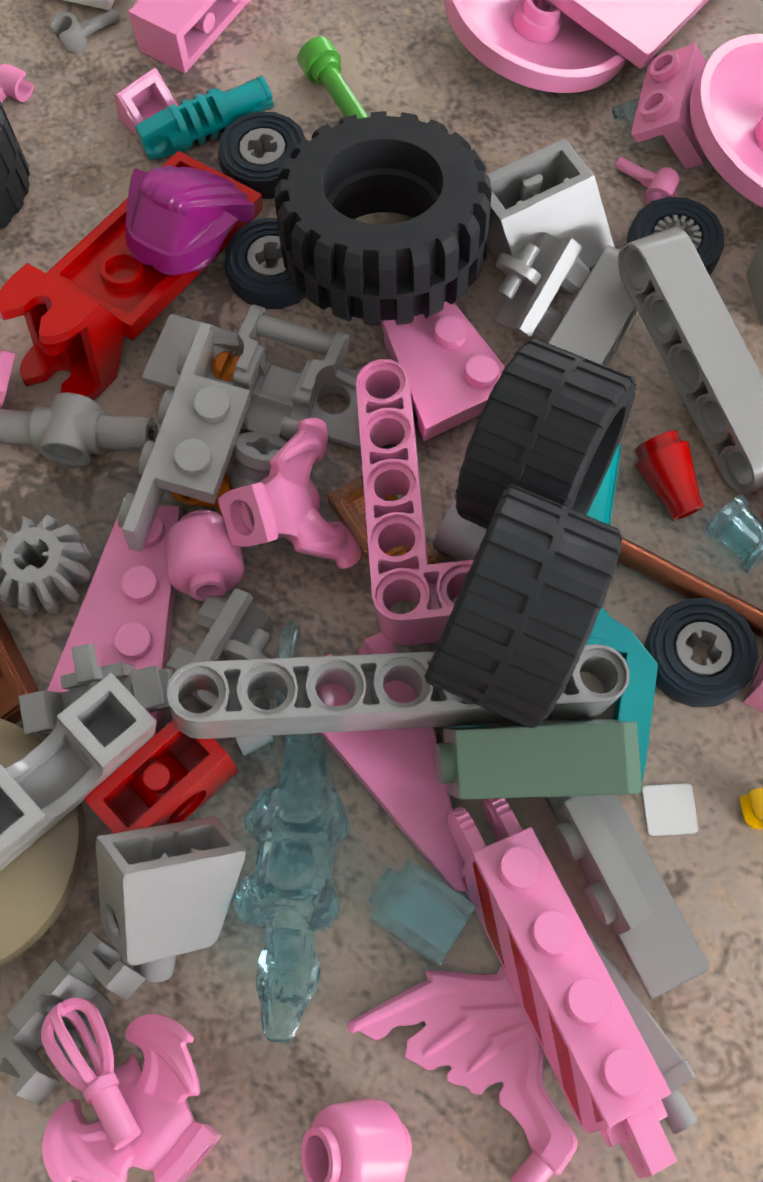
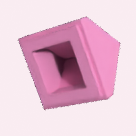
M156 67L114 95L118 120L136 136L135 126L167 108L169 105L175 104L178 106Z

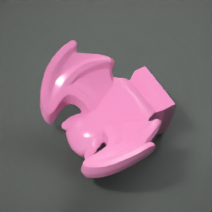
M306 418L298 422V432L270 459L271 469L269 476L259 483L226 492L218 498L219 506L232 546L247 547L259 545L282 537L287 538L294 545V550L298 553L334 560L336 566L340 569L349 568L355 565L361 558L362 551L352 531L342 521L327 522L322 518L319 511V492L310 479L312 465L322 461L327 451V426L322 419Z
M152 1013L138 1017L126 1029V1039L130 1043L137 1045L144 1053L142 1071L134 1053L130 1055L127 1062H123L113 1071L120 1082L118 1088L141 1131V1134L129 1144L114 1150L101 1122L90 1123L85 1119L79 1099L68 1100L55 1110L47 1123L41 1147L43 1162L52 1182H71L73 1180L78 1182H127V1174L131 1166L153 1171L155 1182H186L219 1141L221 1134L211 1124L195 1122L187 1098L200 1095L201 1089L186 1045L193 1042L194 1036L183 1025L163 1014Z

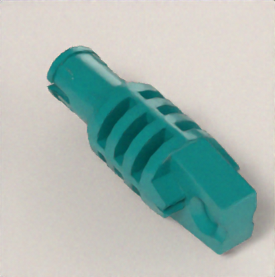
M262 75L225 91H222L220 88H211L206 90V95L198 93L193 96L191 101L186 98L180 101L179 106L175 104L167 106V108L135 126L140 145L149 160L173 155L178 151H189L193 149L192 142H196L198 146L206 143L205 137L207 136L212 141L219 138V131L223 134L227 126L239 117L274 108L273 96L268 83Z

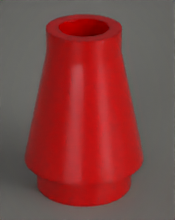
M676 430L654 436L634 449L638 462L634 465L667 509L672 521L681 520L705 508L699 492L689 441H681Z

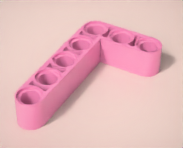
M378 359L362 367L356 380L372 599L381 632L388 640L402 645L439 642L455 605L452 601L459 595L473 560L428 564L409 377L406 369L400 363L391 359ZM397 444L396 447L390 449H382V447L385 445ZM392 494L404 495L403 498L396 501L383 500ZM397 546L411 548L409 552L401 556L386 554L390 549ZM403 600L413 601L418 604L415 609L405 614H396L389 611L394 604Z

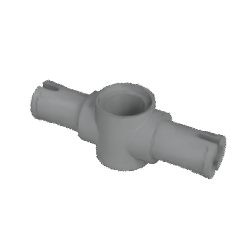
M58 393L53 396L50 406H36L33 411L0 409V443L33 445L45 458L64 466L83 467L90 463L92 454L102 455L108 449L142 452L145 443L148 440L155 442L158 435V427L153 417L111 416L92 399L75 393Z

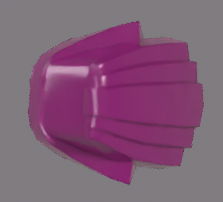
M171 165L152 169L149 173L134 168L127 201L126 245L133 257L142 264L153 266L154 269L162 274L177 276L193 271H201L215 258L222 246L223 240L237 221H253L255 205L246 199L247 194L236 189L237 185L208 171Z

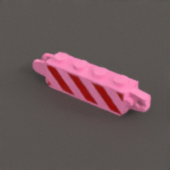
M505 798L483 799L482 808L484 809V815L498 841L486 846L472 817L465 808L461 806L447 812L448 816L446 818L449 830L465 862L460 871L465 892L577 1121L587 1133L599 1131L609 1148L619 1143L638 1178L651 1177L677 1162L659 1123L660 1120L667 1117L661 1099L672 1093L532 827L522 830Z

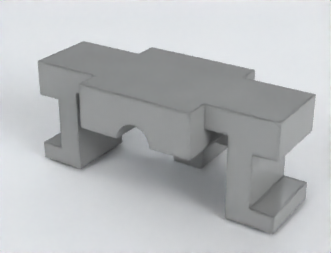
M85 644L71 648L75 673L60 676L62 689H68L69 691L53 692L43 690L19 696L24 734L40 732V735H49L57 724V715L111 672L148 713L170 708L166 692L168 682L173 676V670L169 668L159 670L158 666L135 670V665L122 662L98 667L95 645Z
M92 931L86 935L63 964L54 960L6 1016L12 1024L0 1037V1071L18 1078L11 1087L16 1096L40 1106L60 1083L58 1078L36 1053L42 1045L41 1028L50 1009L67 999L83 998L95 1004L104 1020L115 1005L94 984L96 979L106 989L126 1001L146 979L140 972L120 960V954L111 943ZM76 1010L79 1015L83 1013L82 1011ZM83 1013V1021L85 1022L92 1036V1039L97 1046V1041L91 1028V1025L88 1021L87 1016L85 1015V1013ZM64 1016L62 1020L79 1050L83 1045L80 1036L70 1020ZM54 1030V1037L57 1044L59 1045L67 1060L70 1061L71 1059L66 1053L63 1045L61 1044ZM108 1032L114 1054L121 1046V1043L115 1035Z

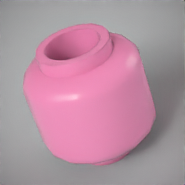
M210 510L190 512L173 524L167 532L165 541L168 579L177 591L187 596H192L198 601H205L208 596L223 597L227 592L236 588L244 578L243 546L231 545L224 518L217 512Z
M365 1098L335 1103L318 1112L310 1125V1129H308L303 1137L301 1146L303 1172L307 1182H404L411 1158L412 1143L406 1126L386 1101L376 1098Z

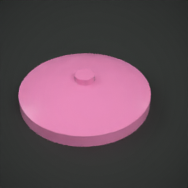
M444 0L446 14L451 27L466 49L497 74L532 89L554 93H576L592 90L614 78L627 60L547 0Z
M750 34L729 40L721 45L708 59L693 83L690 96V115L700 147L715 170L741 195L763 208V34Z

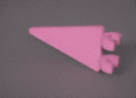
M382 632L364 639L362 642L364 647L357 651L358 655L397 653L394 643L388 640ZM395 680L383 686L385 693L395 702L408 703L416 699L414 690L403 681ZM327 684L317 690V696L329 706L338 707L351 701L350 693L339 684ZM434 728L320 733L446 885L456 893L465 891L460 875L465 862L455 844V839L452 837L446 818L448 816L447 812L453 810L450 795L447 793V783L439 784L436 776L435 746L437 741Z

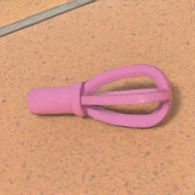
M70 998L62 1003H58L50 1009L42 1024V1045L64 1079L73 1087L82 1091L87 1104H92L114 1150L120 1149L137 1138L141 1131L118 1088L120 1082L113 1072V1049L106 1025L98 1008L87 999ZM76 1010L82 1011L87 1016L93 1033L95 1035L97 1046L94 1043L85 1022ZM64 1016L70 1020L77 1030L94 1072L86 1063L62 1020ZM54 1030H55V1032H56V1034H57V1036H58V1038H59L61 1044L63 1045V1047H64L66 1053L68 1054L69 1058L71 1059L72 1063L74 1064L75 1068H74V1067L72 1066V1064L67 1060V1058L65 1057L64 1053L62 1052V1050L60 1049L59 1045L57 1044V1042H56V1040H55V1037H54Z

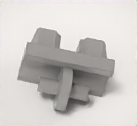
M541 232L534 245L529 242L524 244L517 258L501 253L495 265L507 276L498 290L503 299L491 320L503 328L530 337L535 335L550 340L562 321V314L550 306L558 289L573 295L582 288L590 274L589 268L578 257L583 246L573 238L565 237V239H560Z
M234 588L229 598L208 596L197 613V624L208 634L199 649L186 644L177 647L166 667L172 669L174 674L175 671L184 665L195 662L269 659L263 652L272 638L267 632L273 620L254 604V598L251 594L243 590ZM208 690L191 692L195 698L209 709L213 708L218 701L216 695Z

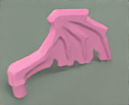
M502 966L498 969L497 974L487 975L427 970L425 972L427 981L419 983L383 1002L346 1025L350 1033L354 1034L359 1031L377 1041L387 1036L397 1026H412L424 1022L426 1026L407 1040L404 1058L418 1064L426 1071L435 1070L440 1066H450L451 1070L447 1073V1082L456 1086H464L471 1094L482 1095L489 1085L502 1082L503 1086L498 1093L499 1105L509 1111L519 1123L532 1150L531 1154L510 1178L511 1182H547L553 1174L560 1175L576 1152L578 1140L574 1132L562 1118L542 1085L544 1051Z

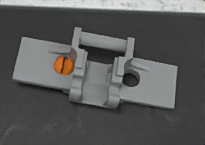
M252 304L238 333L212 325L214 357L206 378L250 390L251 402L241 429L250 432L274 434L288 442L298 432L297 425L299 421L306 418H319L326 423L329 441L361 451L356 380L360 371L341 366L348 348L350 337L348 333L337 331L335 335L306 327L268 315L264 307ZM170 313L141 376L143 382L172 391L175 390L180 377L177 374V361L181 347L185 341L193 342L200 324L199 321ZM263 336L326 357L323 361L312 359V361L307 360L302 374L267 362L265 360L264 346L259 345L258 338ZM334 393L344 396L349 402V407L344 412L334 415L322 411L318 406V402L325 395ZM397 444L385 445L382 449H390L396 447Z

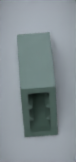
M580 719L543 722L535 728H529L520 723L443 728L444 743H439L435 746V769L438 783H447V793L458 799L642 794L636 721Z

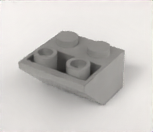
M566 138L487 174L491 180L492 188L487 250L495 261H497L501 253L517 258L524 244L529 242L534 245L541 232L560 239H565V237L573 238L583 246L578 257L588 268L596 265L607 246L615 248L595 176Z

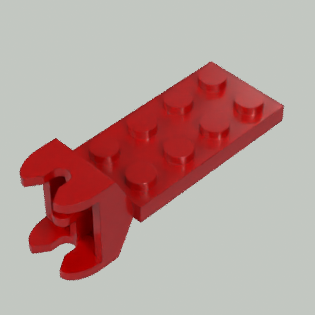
M180 151L176 152L161 166L192 167L196 170L201 169L221 176L237 185L236 189L247 194L246 199L255 205L253 220L263 210L261 193ZM128 198L48 272L45 273L26 263L2 286L0 290V317L5 321L24 315L33 342V346L26 353L20 365V375L27 387L45 382L54 373L64 370L71 374L61 384L60 393H75L92 400L96 399L117 378L124 336L134 341L203 271L169 276L157 271L153 266L142 264L133 257L126 245ZM237 221L223 240L222 246L215 258L227 247L234 233L252 221Z

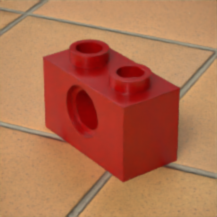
M171 720L87 795L84 801L113 834L183 822L236 775L239 770L229 754L214 738H191L180 732L174 721Z

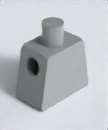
M216 816L97 836L96 857L103 929L124 962L134 965V969L146 978L144 981L155 983L168 980L174 973L176 955L211 947L219 938L245 860L246 850Z

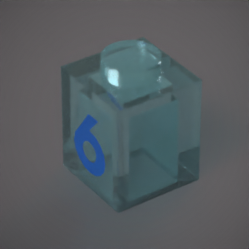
M409 859L400 873L389 868L376 885L368 900L377 907L371 916L372 923L437 969L477 906Z

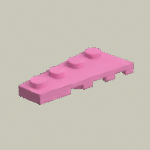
M446 301L441 312L425 318L423 314L414 316L413 322L408 324L396 325L395 320L381 321L384 345L390 359L400 363L407 371L412 406L418 418L417 428L423 442L481 414L505 366L455 303L450 305Z
M158 506L142 552L129 549L122 528L118 526L117 516L47 691H69L68 689H62L60 676L75 673L71 648L85 644L95 645L98 667L122 662L135 665V670L151 666H158L159 670L167 668L176 589L168 579L165 537L171 526L183 517L180 506ZM163 710L149 713L157 721L154 736L161 730Z

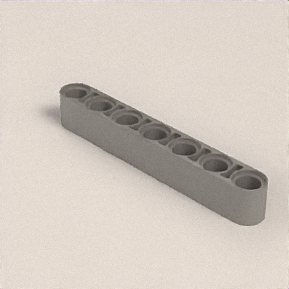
M611 246L606 247L549 341V344L608 366L638 314L619 274L618 253L620 250ZM454 500L437 530L432 547L456 561L474 560L487 529L461 518L456 510V500Z
M598 644L585 645L562 695L556 702L550 715L544 721L579 720L598 717L625 692L629 684L630 670L626 660L618 651L609 646ZM434 652L195 662L186 664L175 671L168 682L166 692L174 724L180 732L191 738L198 739L518 723L426 683L424 676ZM580 672H589L597 676L602 683L604 693H594L587 689L582 683ZM391 681H403L414 690L416 699L408 703L395 702L388 697L383 686ZM327 684H339L350 693L351 701L338 707L329 706L317 696V690ZM267 686L281 691L285 696V701L275 709L264 710L254 706L249 698L254 691ZM196 690H208L218 698L213 708L199 714L191 713L184 709L182 702L188 694Z

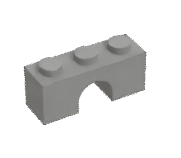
M112 672L58 714L57 724L53 731L32 752L9 767L4 768L0 764V871L82 803L87 795L154 737L157 721Z

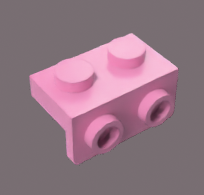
M696 43L675 51L663 52L649 61L631 132L636 142L664 135L685 170L703 165L706 157L696 138L690 115V96L693 83L698 73L706 64Z

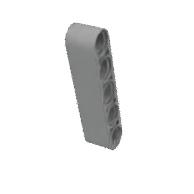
M672 227L626 243L618 253V269L621 279L723 479L735 493L740 495H746L763 488V377L691 239L682 229Z

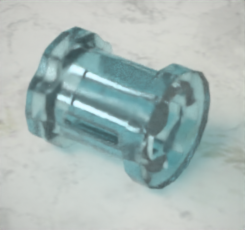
M739 495L711 519L703 532L709 538L718 537L741 560L740 568L745 573H749L763 562V522L747 508L749 500L743 495Z

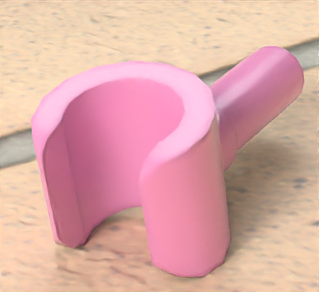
M10 64L0 65L1 103L7 96L20 102H25L31 97L34 85L32 82L24 79L26 71Z
M624 157L618 159L615 166L617 170L641 182L643 186L648 187L644 195L647 204L666 197H678L675 189L679 184V175L674 169L665 167L654 173Z

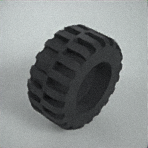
M386 111L371 112V117L359 119L356 114L343 117L339 125L331 127L329 124H326L315 130L311 141L304 138L290 154L291 158H287L277 176L278 184L275 187V207L284 267L288 270L289 279L296 289L303 294L306 293L307 299L323 311L330 307L334 316L351 322L353 317L361 318L365 325L381 326V321L395 320L396 325L408 324L413 322L414 316L423 314L425 318L441 312L446 301L452 305L467 292L468 286L470 287L478 279L487 254L492 195L491 180L486 174V166L477 152L471 150L470 144L457 132L451 135L448 134L444 124L432 119L425 123L419 121L417 115L404 112L401 113V117L387 116ZM381 212L398 213L413 218L404 222L385 225L368 224L354 220L364 215Z

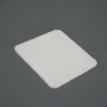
M691 784L646 785L643 787L642 792L649 835L696 834L699 831Z

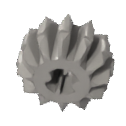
M47 514L38 526L34 524L32 519L22 516L21 530L15 534L12 531L1 529V538L4 540L5 545L0 547V599L6 606L12 608L18 606L25 615L34 618L42 606L49 614L58 616L59 601L65 597L68 601L79 603L80 596L74 587L75 585L91 583V573L85 566L92 561V555L86 544L81 543V536L73 526L69 524L60 526L56 518H52ZM40 564H43V565H44V566H42V567L39 568V569L36 568V567L39 566Z

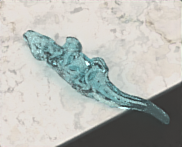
M296 621L287 623L282 629L276 658H297L300 627ZM275 688L277 706L279 707L285 701V696ZM320 733L284 735L285 757L279 784L272 789H262L244 819V825L248 829L249 834L258 841L255 871L252 874L246 875L238 886L233 899V909L237 913V918L246 926L255 923L257 926L265 928V944L259 956L256 989L261 1004L263 1033L270 1042L289 1043L297 1033L306 1007L313 998L321 977L318 956L314 951L313 940L315 931L319 929L324 931L326 928L331 927L340 912V900L335 883L332 881L335 845L350 834L351 824L343 801L333 785L330 759Z

